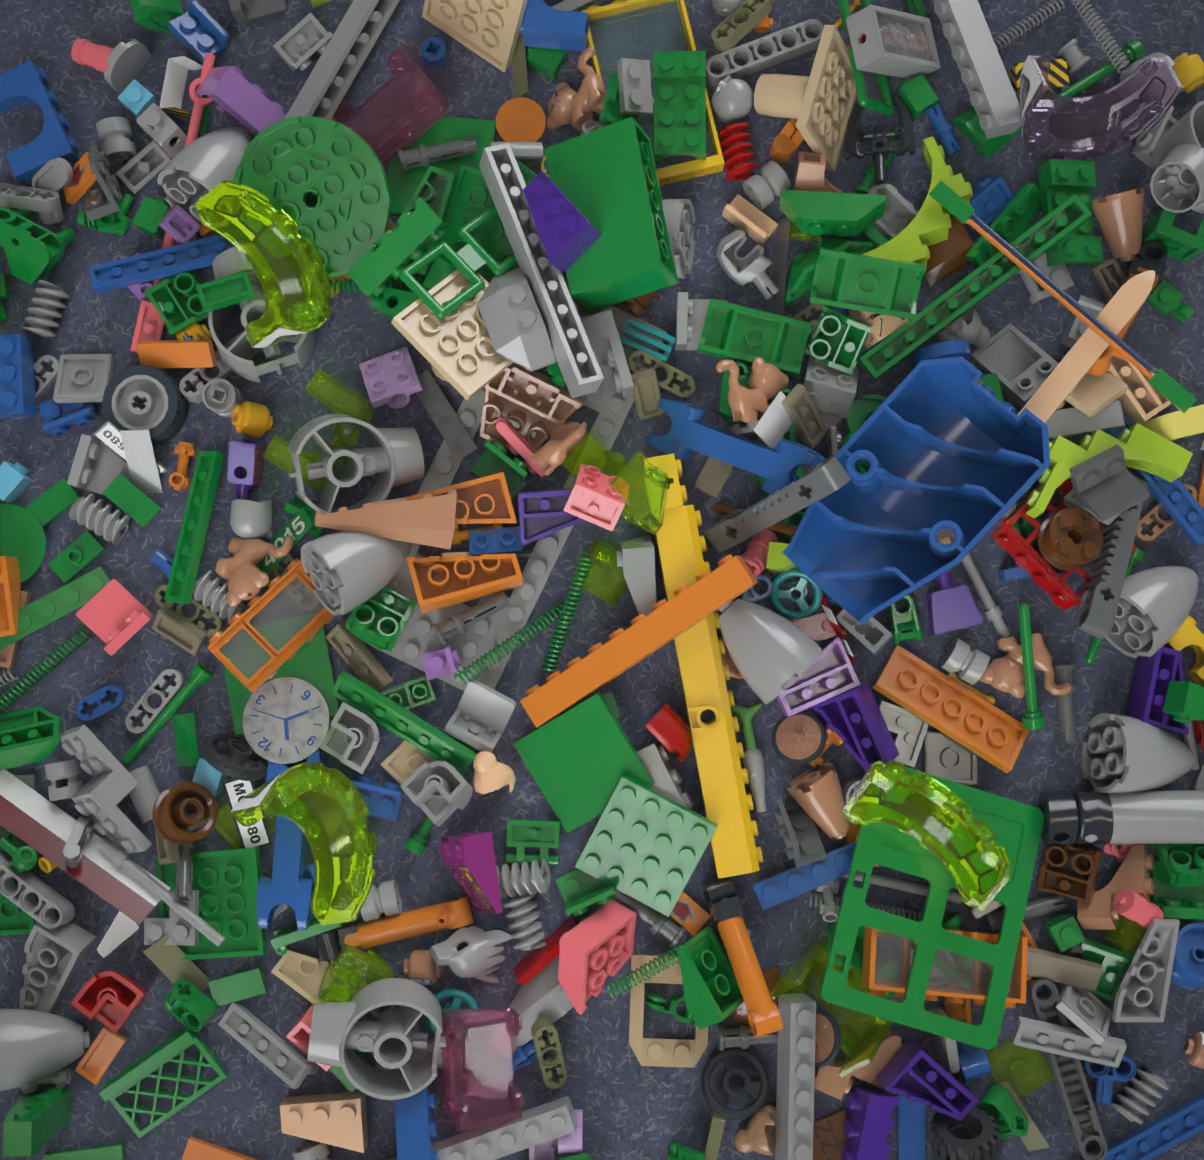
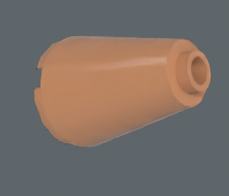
M1143 187L1090 200L1092 210L1114 259L1120 258V262L1134 260L1136 254L1140 253L1145 194Z
M822 763L819 765L820 770L810 774L809 770L795 777L789 783L791 788H787V791L828 837L840 839L849 833L852 824L847 807L845 806L846 803L836 769L832 763Z

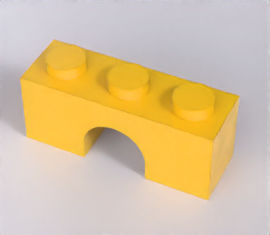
M1188 615L1178 632L1163 647L1181 651L1186 646L1191 647L1196 653V663L1187 673L1198 685L1204 687V633L1200 632L1196 627V621Z

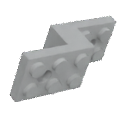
M564 272L562 275L564 280L567 281V274ZM571 296V298H572V300H573V303H574V305H575V308H576V310H577V312H578V315H579V311H578V308H577V305H576V301H575V299ZM612 310L580 318L593 352L597 353L606 350L605 355L608 366L615 369V372H612V378L616 392L621 391L623 398L632 396L634 384Z
M85 724L66 730L60 735L63 749L70 755H75L81 761L80 766L86 773L94 775L71 798L76 803L75 808L82 815H88L94 822L93 826H95V829L102 835L106 834L112 841L111 844L118 850L123 849L128 854L145 852L152 843L116 806L139 782Z

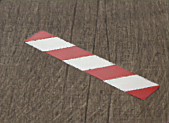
M822 592L821 605L852 663L855 657Z

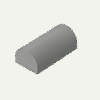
M153 140L115 174L135 194L171 161V158Z
M490 142L489 147L509 143L516 162L519 161L527 167H539L544 157L542 142Z
M147 765L129 772L139 782L129 792V795L142 824L153 820V806L160 795Z

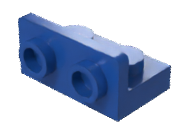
M196 0L190 2L189 12L169 22L168 29L202 64L205 53H211L217 58L227 50L229 34L226 29L219 25Z
M984 175L975 182L976 185L972 188L973 197L970 198L969 205L976 210V216L986 225L1000 215L1014 198L1003 178L999 175ZM967 224L972 233H979L972 226Z
M52 399L38 405L45 423L42 426L43 432L53 434L54 436L68 433V428L78 425V427L89 425L93 422L92 418L99 416L94 402L56 403Z
M520 526L469 531V550L471 556L521 553L522 548H524V545L521 546Z
M359 775L358 779H351V788L356 793L362 804L361 808L364 809L366 815L397 822L404 796V791L399 789V784L384 781V785L373 783L374 778Z

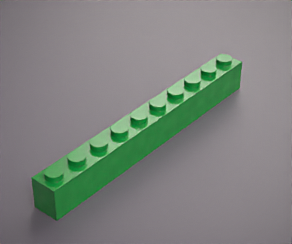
M1074 194L1011 242L1010 245L1033 263L1086 223L1092 213L1077 194ZM999 251L919 312L915 320L910 319L859 358L858 363L875 383L1015 277L1022 269Z

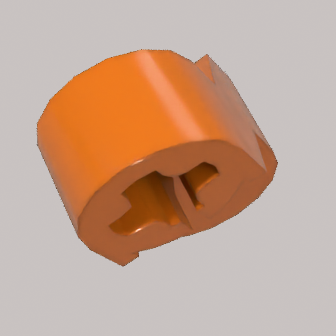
M790 119L780 134L775 137L769 150L770 157L774 161L779 163L788 162L805 142V139L796 127L797 119Z

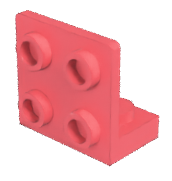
M581 464L575 484L563 511L613 531L625 506L629 485L618 476L610 477L601 473L594 466Z
M112 579L76 613V616L106 643L104 650L112 656L151 619L152 613L116 579Z

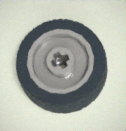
M132 366L119 372L106 386L102 400L106 421H110L120 431L149 430L152 446L166 443L174 438L185 424L188 413V403L179 389V383L162 370L150 366Z

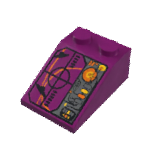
M466 831L440 836L441 844L439 851L444 864L465 896H468V900L474 910L502 913L492 832Z

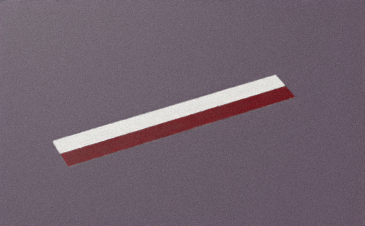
M0 770V825L134 922L140 924L161 899L123 867L119 869L111 862L112 858L97 847L102 838L93 833L91 840L85 841L81 850L82 863L75 868L67 866L63 849L77 820L7 770ZM139 866L153 879H155L159 884H161L165 889H167L168 891L170 890L169 886H167L162 881H160L155 876L146 871L144 868Z

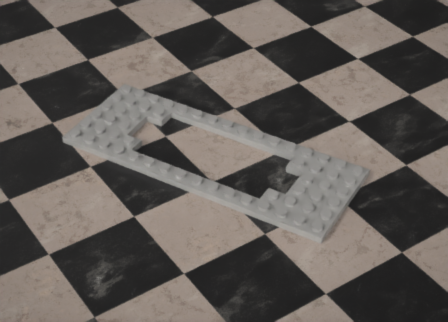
M575 299L580 318L612 310L619 337L622 335L628 318L667 334V331L612 305L590 312ZM633 327L630 328V330H633L646 337L663 343V340L658 339ZM627 335L626 339L655 352L659 351V348ZM622 345L625 357L635 351ZM606 350L594 353L604 380L597 392L579 396L578 398L583 402L582 406L599 413L563 489L573 488L581 464L594 466L601 471L635 401L633 395L623 398L621 391L616 392L612 378V372H615V369L608 366L605 355ZM641 357L633 359V362H635L634 368L644 367L649 369L651 366L642 364L640 362ZM485 386L470 399L466 400L464 398L456 414L472 440H474L481 425ZM445 439L417 494L452 485L464 458L458 461ZM574 525L538 539L531 553L534 557H529L522 572L523 586L514 588L510 598L507 597L511 606H507L468 627V631L462 635L460 633L448 639L445 645H442L432 624H440L451 618L453 613L458 612L461 614L471 607L459 603L422 614L418 603L392 651L378 649L363 640L361 641L424 672L420 655L451 646L453 651H458L461 665L457 666L458 671H463V668H467L468 664L472 665V661L476 662V659L485 656V653H489V650H493V647H497L498 644L502 645V641H506V638H510L515 632L519 633V629L523 630ZM412 543L411 551L407 557L427 558L418 554L422 545ZM406 559L385 587L410 600L416 599L418 601ZM498 593L481 597L479 603L484 602L485 600L497 595ZM508 641L510 646L514 650V646L510 641ZM506 644L504 645L509 655L500 647L505 658L496 650L501 661H498L491 652L496 660V664L487 655L492 667L483 659L488 670L479 662L484 671L481 673L474 664L479 673V676H477L473 669L470 668L475 676L474 680L495 690L512 655ZM466 671L470 680L473 679L471 675ZM455 673L438 678L465 691L468 680L463 674L462 677L466 685L463 684L459 677L455 679Z

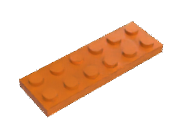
M898 644L892 649L873 686V689L1005 773L1012 770L1030 730L1024 729L1022 723Z

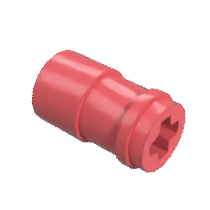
M76 39L72 46L71 57L73 61L80 65H87L104 73V71L108 70L109 63L107 58L113 48L91 43L87 39Z
M764 529L753 535L745 553L741 556L754 576H758L765 568L769 542L778 543L777 535L769 529Z
M1129 888L1119 890L1113 898L1114 910L1127 919L1137 922L1144 929H1148L1152 919H1163V912L1157 905L1146 901L1144 897Z

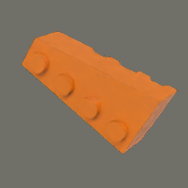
M504 472L405 497L406 501L421 499L424 494L431 493L433 497L446 495L448 490H456L455 524L517 523Z
M515 553L484 554L481 556L456 555V557L429 556V558L406 557L422 614L523 586V578Z

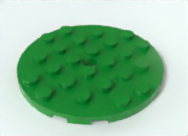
M314 116L292 117L276 122L261 131L244 150L239 167L236 168L233 186L257 195L288 220L309 247L324 279L346 274L370 248L377 249V241L386 232L391 210V196L384 168L369 144L356 132L339 122ZM310 191L318 195V203L315 207L309 206L306 202V195ZM235 195V213L242 203L244 196ZM248 200L239 217L253 231L258 232L268 221L269 214L253 200ZM275 223L270 224L257 239L276 259L302 251L300 245ZM246 238V240L248 241V243L256 250V248H255V247L251 244V242Z

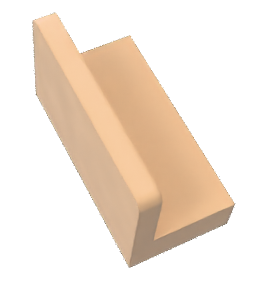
M737 194L730 205L727 204L724 207L722 214L725 219L740 230H743L746 235L762 246L779 225L739 194Z

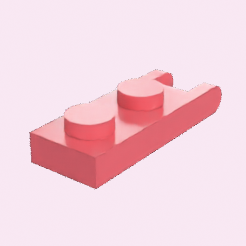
M499 416L495 427L508 442L506 445L509 450L516 456L520 454L525 460L524 464L528 467L527 469L532 474L537 472L542 478L545 475L544 470L536 461H532L530 458L534 451H536L535 448L504 416Z

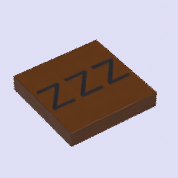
M843 1109L814 1120L813 1160H842V1150L845 1148L846 1143L844 1123L847 1120Z

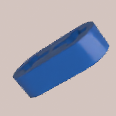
M117 685L106 686L80 700L76 706V713L84 721L96 720L123 705L126 698L125 691ZM109 691L118 693V696L115 698L116 703L113 701L103 702L105 698L110 696ZM86 703L89 705L98 703L99 706L92 710L93 715L84 713V710L87 708Z

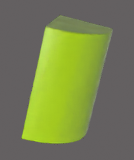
M769 542L767 569L777 574L791 569H799L783 553L789 544Z

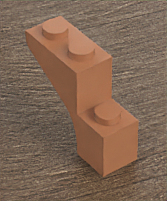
M799 151L794 176L795 191L842 193L831 185L825 177V154Z
M1137 844L1132 847L1110 883L1103 889L1094 892L1090 906L1078 901L1077 919L1084 930H1116V920H1120L1121 914L1114 910L1112 902L1116 893L1121 889L1129 888L1150 902V895L1154 894L1153 879L1150 878V870H1154V859L1152 854H1148L1144 844Z
M886 1030L850 1059L832 1061L829 1065L821 1068L815 1067L814 1089L842 1100L844 1093L847 1094L852 1086L853 1079L851 1076L882 1088L876 1076L902 1048V1038L897 1032Z

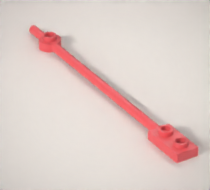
M205 53L200 78L192 81L189 87V97L194 106L184 148L198 138L204 107L214 101L208 96L201 98L195 94L207 74L214 67L216 56L211 53ZM166 231L162 249L174 245V239ZM166 277L154 280L153 286L166 279ZM141 300L130 349L131 352L138 353L136 343L139 341L161 340L164 322L151 301Z

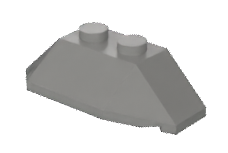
M516 268L505 272L501 276H494L477 306L496 354L523 366L531 372L556 363L545 324L527 279L521 270Z

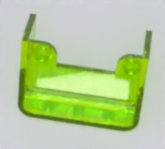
M588 432L561 464L575 479L581 464L594 466L601 473L610 477L616 476L609 485L626 502L619 518L655 535L663 526L668 483L665 480L667 478L666 474L658 467H653L639 451L625 464L627 460L617 451L612 453L605 450L595 437Z
M824 938L785 971L770 996L774 1000L789 990L792 993H803L808 989L827 1012L833 1015L841 1026L840 1048L848 1056L839 1071V1075L844 1077L873 1061L893 1022L828 1003L822 999L820 987L829 957L825 945L828 940ZM834 963L833 970L841 972L842 967ZM849 968L846 979L847 987L869 994L870 989L861 988L863 972L859 968Z

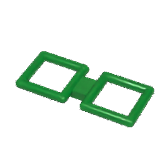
M837 0L843 29L848 32L845 18L851 16L848 0ZM860 0L862 9L871 5V0ZM851 46L848 49L859 105L887 116L892 115L894 108L887 75L875 73L881 102L869 98L864 73L861 70H857Z
M495 204L458 229V237L466 244L458 252H455L446 242H440L399 272V278L439 319H444L484 289L485 282L477 273L485 267H488L496 276H501L518 263L514 253L501 263H498L471 235V233L498 214ZM442 254L471 283L470 286L443 306L413 277V275Z

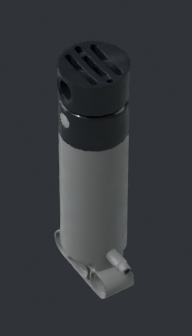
M1204 790L1142 791L1119 794L1099 793L1097 791H1042L1039 796L1038 808L1044 814L1041 839L1044 844H1204Z

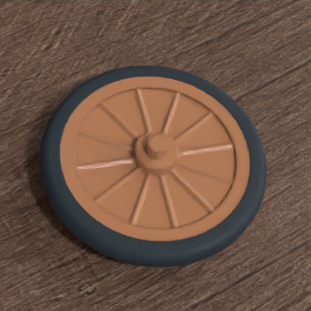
M805 711L790 717L783 716L777 722L772 732V745L776 754L783 761L794 765H803L814 761L819 757L826 745L827 736L823 723L818 717Z
M816 1009L815 1067L821 1068L829 1065L836 1058L841 1045V1032L832 1014L822 1009Z

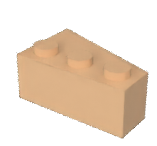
M1112 357L1110 368L1107 372L1128 385L1126 393L1116 400H1120L1122 411L1133 424H1141L1172 404L1147 383L1149 381L1147 376L1128 360Z
M361 1091L286 1097L280 1105L282 1133L361 1153L365 1152L369 1144L365 1093Z

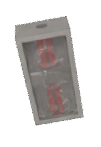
M872 4L845 18L857 70L907 79L910 76L916 78L920 74L925 76L941 68L930 18Z

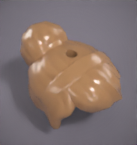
M772 1105L762 1107L753 1114L746 1129H739L736 1132L734 1142L738 1151L742 1153L755 1151L764 1155H774L776 1107Z

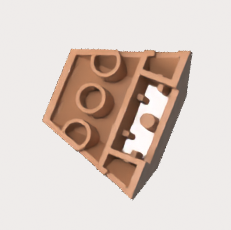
M513 362L485 385L480 437L493 443L496 441L509 450L506 445L508 442L495 427L497 418L504 416L536 450L549 437L551 430L563 424L575 410H578L583 405V402L577 397L571 398L569 390L566 387L561 388L551 382L550 377L536 370L531 372Z

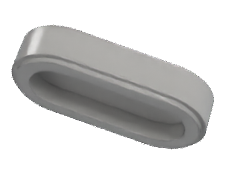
M60 157L48 161L33 176L32 188L52 190L59 193L72 180V167L65 159Z

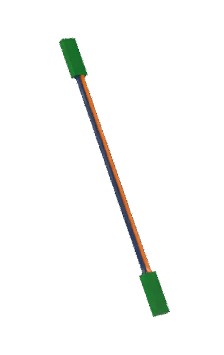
M940 181L929 193V196L963 225L967 223L1147 376L1149 380L1147 383L1182 413H1185L1197 401L1192 394L1161 368L1158 370L1152 367L979 219L975 214L976 210L944 182Z

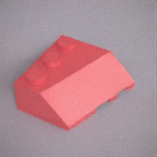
M613 899L598 907L593 914L581 920L572 930L564 933L559 941L558 980L576 1012L580 1015L587 1009L585 1005L587 1000L592 995L597 997L603 990L602 985L608 975L614 977L633 954L637 913Z

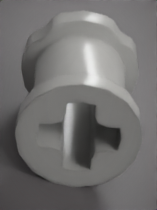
M1076 38L1068 42L1056 53L1058 57L1066 58L1071 74L1078 71L1091 59L1089 55L1085 56L1077 46L1078 41Z

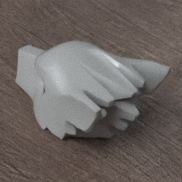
M476 926L462 927L446 941L431 946L429 954L434 959L436 965H449L451 970L459 977L477 978L489 983H499V979L492 973L499 968L496 964L505 959V956L501 954L504 947L498 944L512 939V936L500 930L484 932L483 929ZM460 943H467V947L457 951V946Z

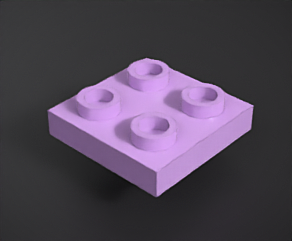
M407 346L359 364L373 408L385 404L395 409L402 408L409 403V395L422 391Z
M574 1109L578 1120L575 1132L530 1147L529 1160H556L582 1154L583 1110Z

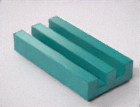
M628 318L627 324L620 336L622 345L635 351H644L665 363L676 341L675 337L631 318ZM633 327L635 329H638L644 333H647L651 336L668 342L669 344L667 346L663 343L646 337L640 333L630 330V328ZM627 335L665 351L664 355L626 339Z

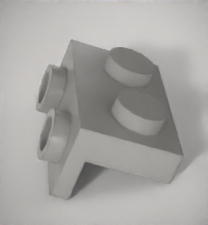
M310 12L272 48L293 72L298 68L303 71L313 62L310 57L316 51L320 54L324 52L333 34L331 32L328 33Z
M621 58L617 61L620 114L637 115L638 119H643L652 114L654 108V98L651 91L653 75L650 70V60Z
M1171 104L1167 105L1156 120L1139 134L1132 151L1133 155L1151 169H1156L1153 161V150L1160 136L1178 121L1171 116L1174 110Z
M891 184L872 186L868 192L871 195H886L884 216L873 223L872 226L888 241L903 231L907 223L912 221L918 213L914 209V205L905 200L898 193L897 188Z

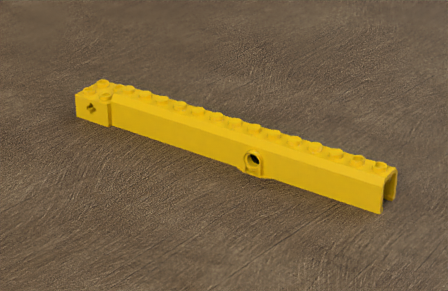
M674 453L643 459V470L667 602L675 597L673 592L685 584L688 587L692 586L697 582L695 577L708 569L710 570L709 561L704 562L702 552L707 551L704 536H699L697 527L702 525L700 511H695L694 505L683 506V503H687L685 485L680 486L679 478H682L683 475L680 459L675 460ZM666 479L667 483H671L669 489H664V486L660 485L661 480ZM712 613L674 638L706 818L718 824L711 838V846L716 873L719 879L759 871V863L763 862L761 847H756L754 837L758 836L756 820L751 821L749 811L754 810L751 794L746 795L744 786L749 784L746 768L741 769L740 758H744L742 743H737L735 732H739L737 716L732 717L730 707L735 706L732 690L727 691L726 681L730 680L728 665H723L721 655L725 654L723 639H718L716 629L720 628L718 613ZM707 709L714 712L713 720L708 723L702 722L700 719L701 713Z

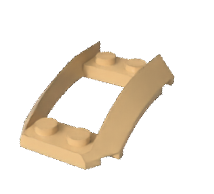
M631 955V971H635L636 968L640 969L641 965L649 964L650 960L658 959V956ZM664 956L669 964V968H666L663 960L660 958L665 968L664 971L661 970L659 963L655 960L656 965L660 969V974L657 973L654 965L651 963L656 973L653 976L650 968L646 965L651 979L647 977L645 970L642 968V972L646 976V981H644L637 970L642 984L638 982L636 975L633 973L637 986L633 984L631 979L633 988L630 990L629 1045L641 1066L694 1068L708 1046L709 1026L699 1030L695 1023V1040L643 1038L644 983L683 984L678 956H676L678 963H675L673 957L670 956L674 963L673 966L670 965L668 958Z

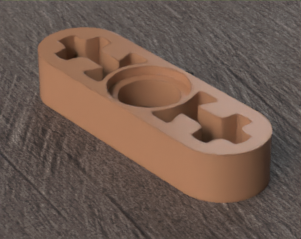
M1183 484L1197 501L1196 489L1191 485ZM1159 502L1139 519L1135 535L1138 541L1147 542L1155 539L1174 522L1171 516L1166 521L1158 516V510L1162 506ZM1153 521L1157 523L1148 530L1150 535H1142L1140 533L1143 530L1141 525H1149Z

